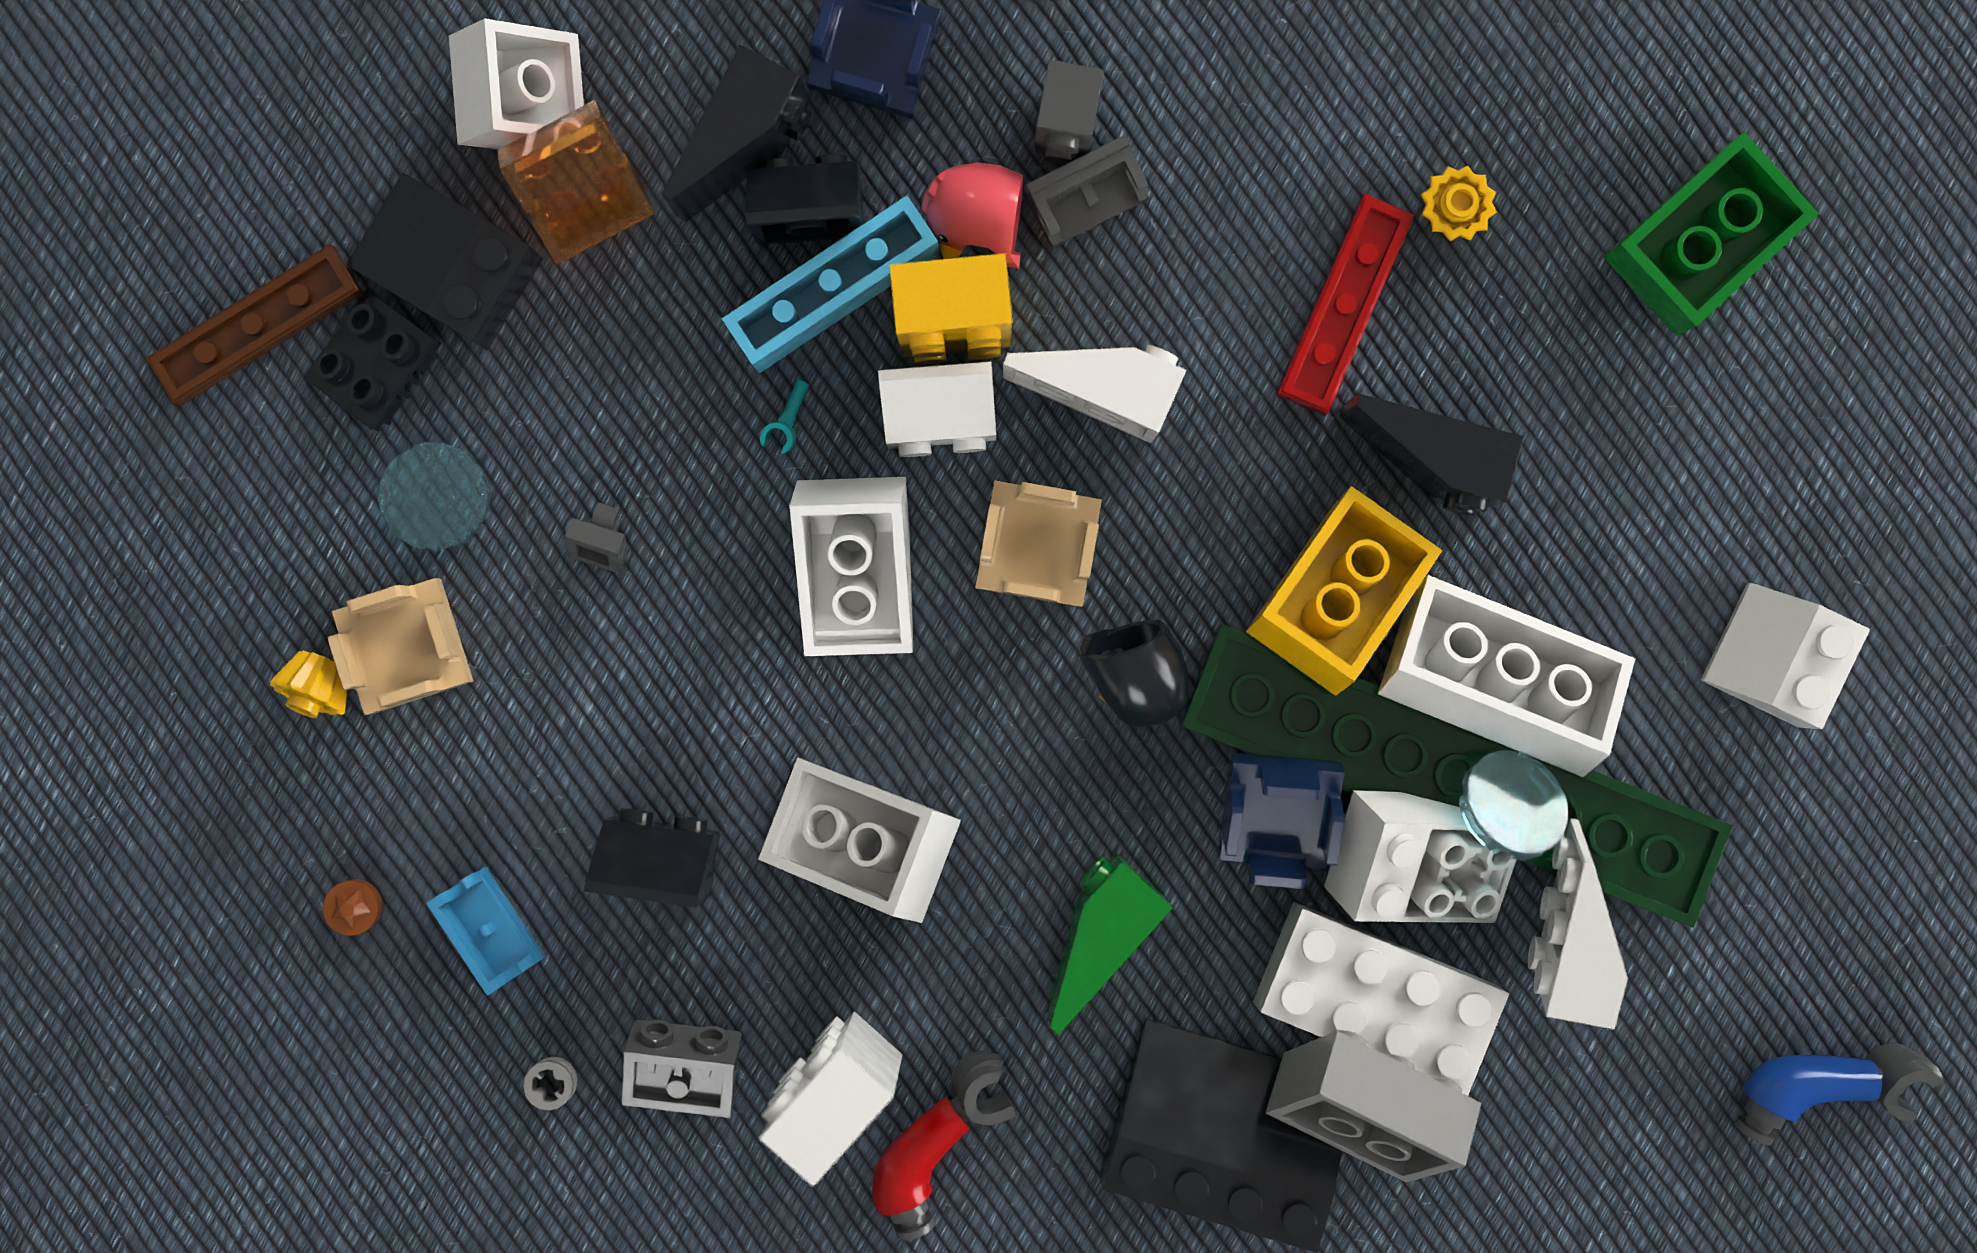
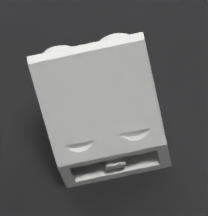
M1353 790L1345 817L1338 865L1330 866L1324 887L1354 921L1495 923L1527 826L1520 822L1402 792Z
M1570 818L1566 837L1558 836L1554 845L1552 867L1557 869L1554 886H1546L1542 894L1540 918L1545 920L1541 937L1533 936L1528 953V968L1535 970L1534 993L1541 994L1546 1017L1615 1029L1628 978L1579 820Z

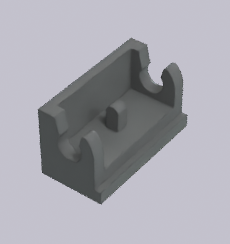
M1123 135L1026 184L1025 196L1053 249L1148 201L1149 195L1146 188L1149 185L1126 136Z

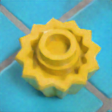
M1468 165L1459 170L1447 166L1442 175L1430 176V188L1421 194L1425 203L1421 215L1431 222L1432 232H1442L1449 241L1458 237L1471 241L1476 231L1488 230V219L1497 213L1492 203L1496 191L1487 186L1486 175L1474 174Z
M304 650L302 652L299 651L270 681V686L274 688V691L288 699L285 705L299 714L317 718L319 712L328 713L333 716L345 713L347 690L342 686L335 661L325 656Z

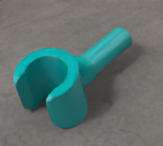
M801 380L796 381L778 421L768 424L762 430L760 435L762 447L767 445L770 434L775 428L784 431L787 437L781 454L787 453L794 447L797 436L793 425L808 390V383Z

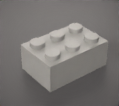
M1338 1030L1284 1052L1266 1114L1404 1182H1410L1466 1166L1481 1103L1463 1094L1462 1088L1456 1083L1446 1079L1431 1078L1415 1070V1065L1410 1060L1398 1055H1385L1367 1046V1040L1361 1035L1351 1031Z

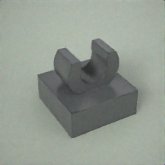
M598 503L591 523L572 517L565 534L568 557L620 574L627 558L625 534L618 532L621 525V520L617 519L620 509Z

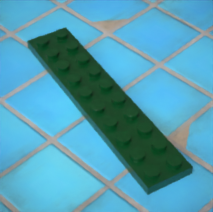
M1223 624L1219 625L1180 726L1253 755L1342 763L1344 769L1342 790L1352 794L1353 790L1402 792L1523 823L1527 826V830L1517 859L1557 874V869L1552 867V856L1558 836L1566 837L1570 818L1577 819L1581 825L1603 893L1694 928L1733 825L1593 770L1584 777H1581L1378 695L1380 686L1357 678L1354 683L1335 696L1251 635Z

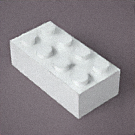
M1428 575L1405 607L1378 695L1584 777L1610 755L1635 658Z
M1293 902L1253 1003L1261 1013L1320 1037L1338 1030L1359 1034L1367 1040V1046L1385 1055L1393 1054L1404 1057L1415 1065V1070L1431 1078H1441L1454 1082L1462 1088V1093L1468 1096L1509 993L1494 983Z
M855 1011L845 1022L836 1016L815 1040L817 1043L811 1049L812 1053L807 1060L804 1061L801 1057L798 1058L779 1080L780 1084L773 1092L775 1095L770 1099L768 1108L762 1114V1117L768 1122L759 1139L812 1186L821 1179L894 1096L903 1054Z

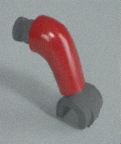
M977 1051L969 1053L960 1059L954 1067L951 1077L952 1091L956 1097L950 1100L945 1096L916 1119L885 1149L877 1162L872 1182L873 1204L879 1214L890 1216L891 1221L896 1224L895 1232L900 1240L909 1241L920 1238L930 1232L935 1226L933 1215L927 1211L929 1207L926 1200L932 1193V1184L930 1182L932 1171L943 1156L970 1130L968 1122L971 1120L977 1124L991 1126L1016 1117L1013 1107L1004 1093L989 1099H977V1095L982 1088L992 1083H998L1002 1075L1004 1061L999 1054Z

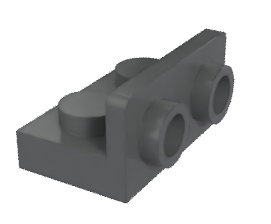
M635 1020L624 1050L622 1105L731 1118L734 1106L737 1058L742 1038L741 1032L724 1030L716 1026L697 1027L672 1024L664 1020Z

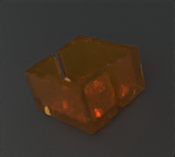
M596 99L497 150L499 167L524 211H530L531 223L556 265L655 214L649 194L626 153L622 152L620 142Z

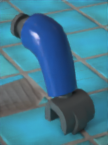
M1898 1043L1881 1045L1872 1050L1866 1059L1829 1055H1785L1765 1061L1750 1074L1742 1087L1743 1092L1749 1097L1743 1107L1748 1114L1747 1116L1739 1115L1734 1124L1751 1139L1764 1145H1772L1776 1138L1772 1132L1773 1128L1781 1129L1786 1119L1798 1121L1803 1112L1816 1104L1836 1101L1876 1100L1897 1119L1912 1124L1917 1113L1900 1095L1913 1083H1927L1931 1088L1943 1085V1076L1938 1067L1922 1053L1913 1051L1906 1045Z

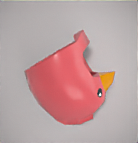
M976 162L957 165L944 170L931 181L925 191L921 210L927 215L928 227L938 240L943 259L959 258L967 245L988 248L995 252V254H1006L1007 267L1019 269L1021 253L1015 252L1023 193L1022 174L1001 165Z

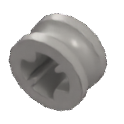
M554 1056L543 1058L525 1076L523 1085L525 1096L538 1109L547 1111L558 1109L572 1097L576 1091L578 1079L575 1069L565 1059ZM547 1069L553 1070L555 1079L564 1081V1088L560 1087L555 1092L556 1097L548 1096L546 1087H538L537 1079H542L547 1074L545 1071Z

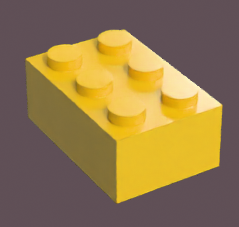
M1006 254L890 265L896 334L903 358L913 357L915 365H930L946 362V353L968 351V359H990L1001 356L1000 348L1011 347L1012 315Z
M1351 486L1332 506L1246 632L1337 696L1358 678L1443 550Z

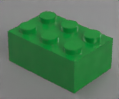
M1743 132L1721 147L1602 257L1671 332L1678 336L1697 327L1816 218L1819 213Z

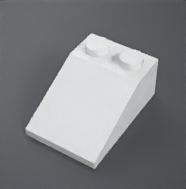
M1148 345L1145 352L1131 347L1008 353L1003 363V378L1152 443L1163 425L1186 370L1176 366L1178 358L1175 355L1161 348Z
M906 477L797 480L790 503V516L804 656L913 653L910 527Z
M797 757L758 860L893 917L922 923L961 820Z

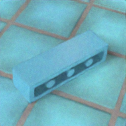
M907 195L723 317L722 320L753 367L760 374L892 286L890 265L929 261L940 254L938 240Z

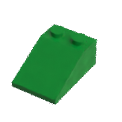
M1117 853L1109 861L1100 856L1080 878L1084 888L1079 893L1047 1009L1050 1028L1058 1035L1173 909L1165 896Z

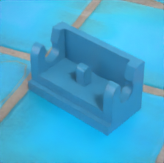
M487 867L460 880V883L426 903L487 996L546 957Z

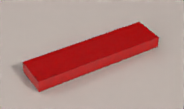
M1364 193L1276 395L1324 416L1328 415L1414 214Z

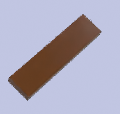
M329 244L145 359L172 403L182 406L360 296L364 291L337 248Z

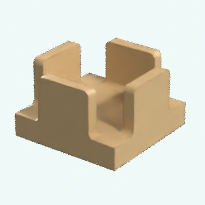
M994 481L975 588L1083 607L1098 534V519L1102 499L1076 495V491L1022 482V485Z
M433 578L411 586H392L346 601L348 606L332 611L338 634L328 637L331 652L343 688L345 690L355 689L357 691L364 715H371L474 682L440 578Z

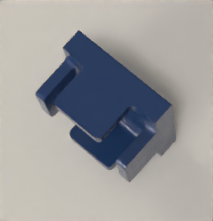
M824 0L811 42L814 58L806 83L808 89L912 119L941 20V9L918 3L915 0Z
M1232 753L1219 843L1220 860L1246 863L1251 884L1296 889L1305 888V868L1329 870V865L1337 866L1345 823L1341 802L1344 779L1343 764L1339 762Z

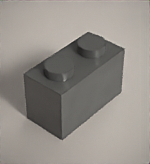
M1049 59L1036 127L1034 152L1044 153V160L1058 165H1066L1089 153L1104 69Z

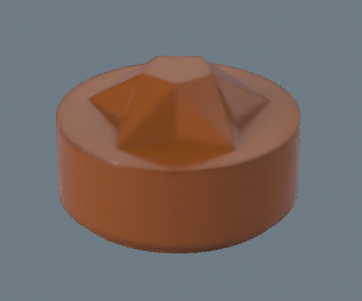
M360 879L347 880L335 885L328 892L323 903V914L327 924L337 933L346 936L358 935L373 928L379 921L383 910V902L378 890L369 882Z

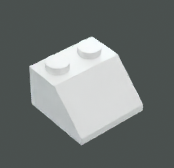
M484 18L449 35L458 145L512 150L581 144L587 141L578 34Z
M991 362L878 371L886 445L888 449L898 448L899 457L931 455V446L953 444L954 453L979 452L986 450V441H996Z
M1747 583L1701 681L1796 727L1823 729L1870 629L1819 604L1754 583Z

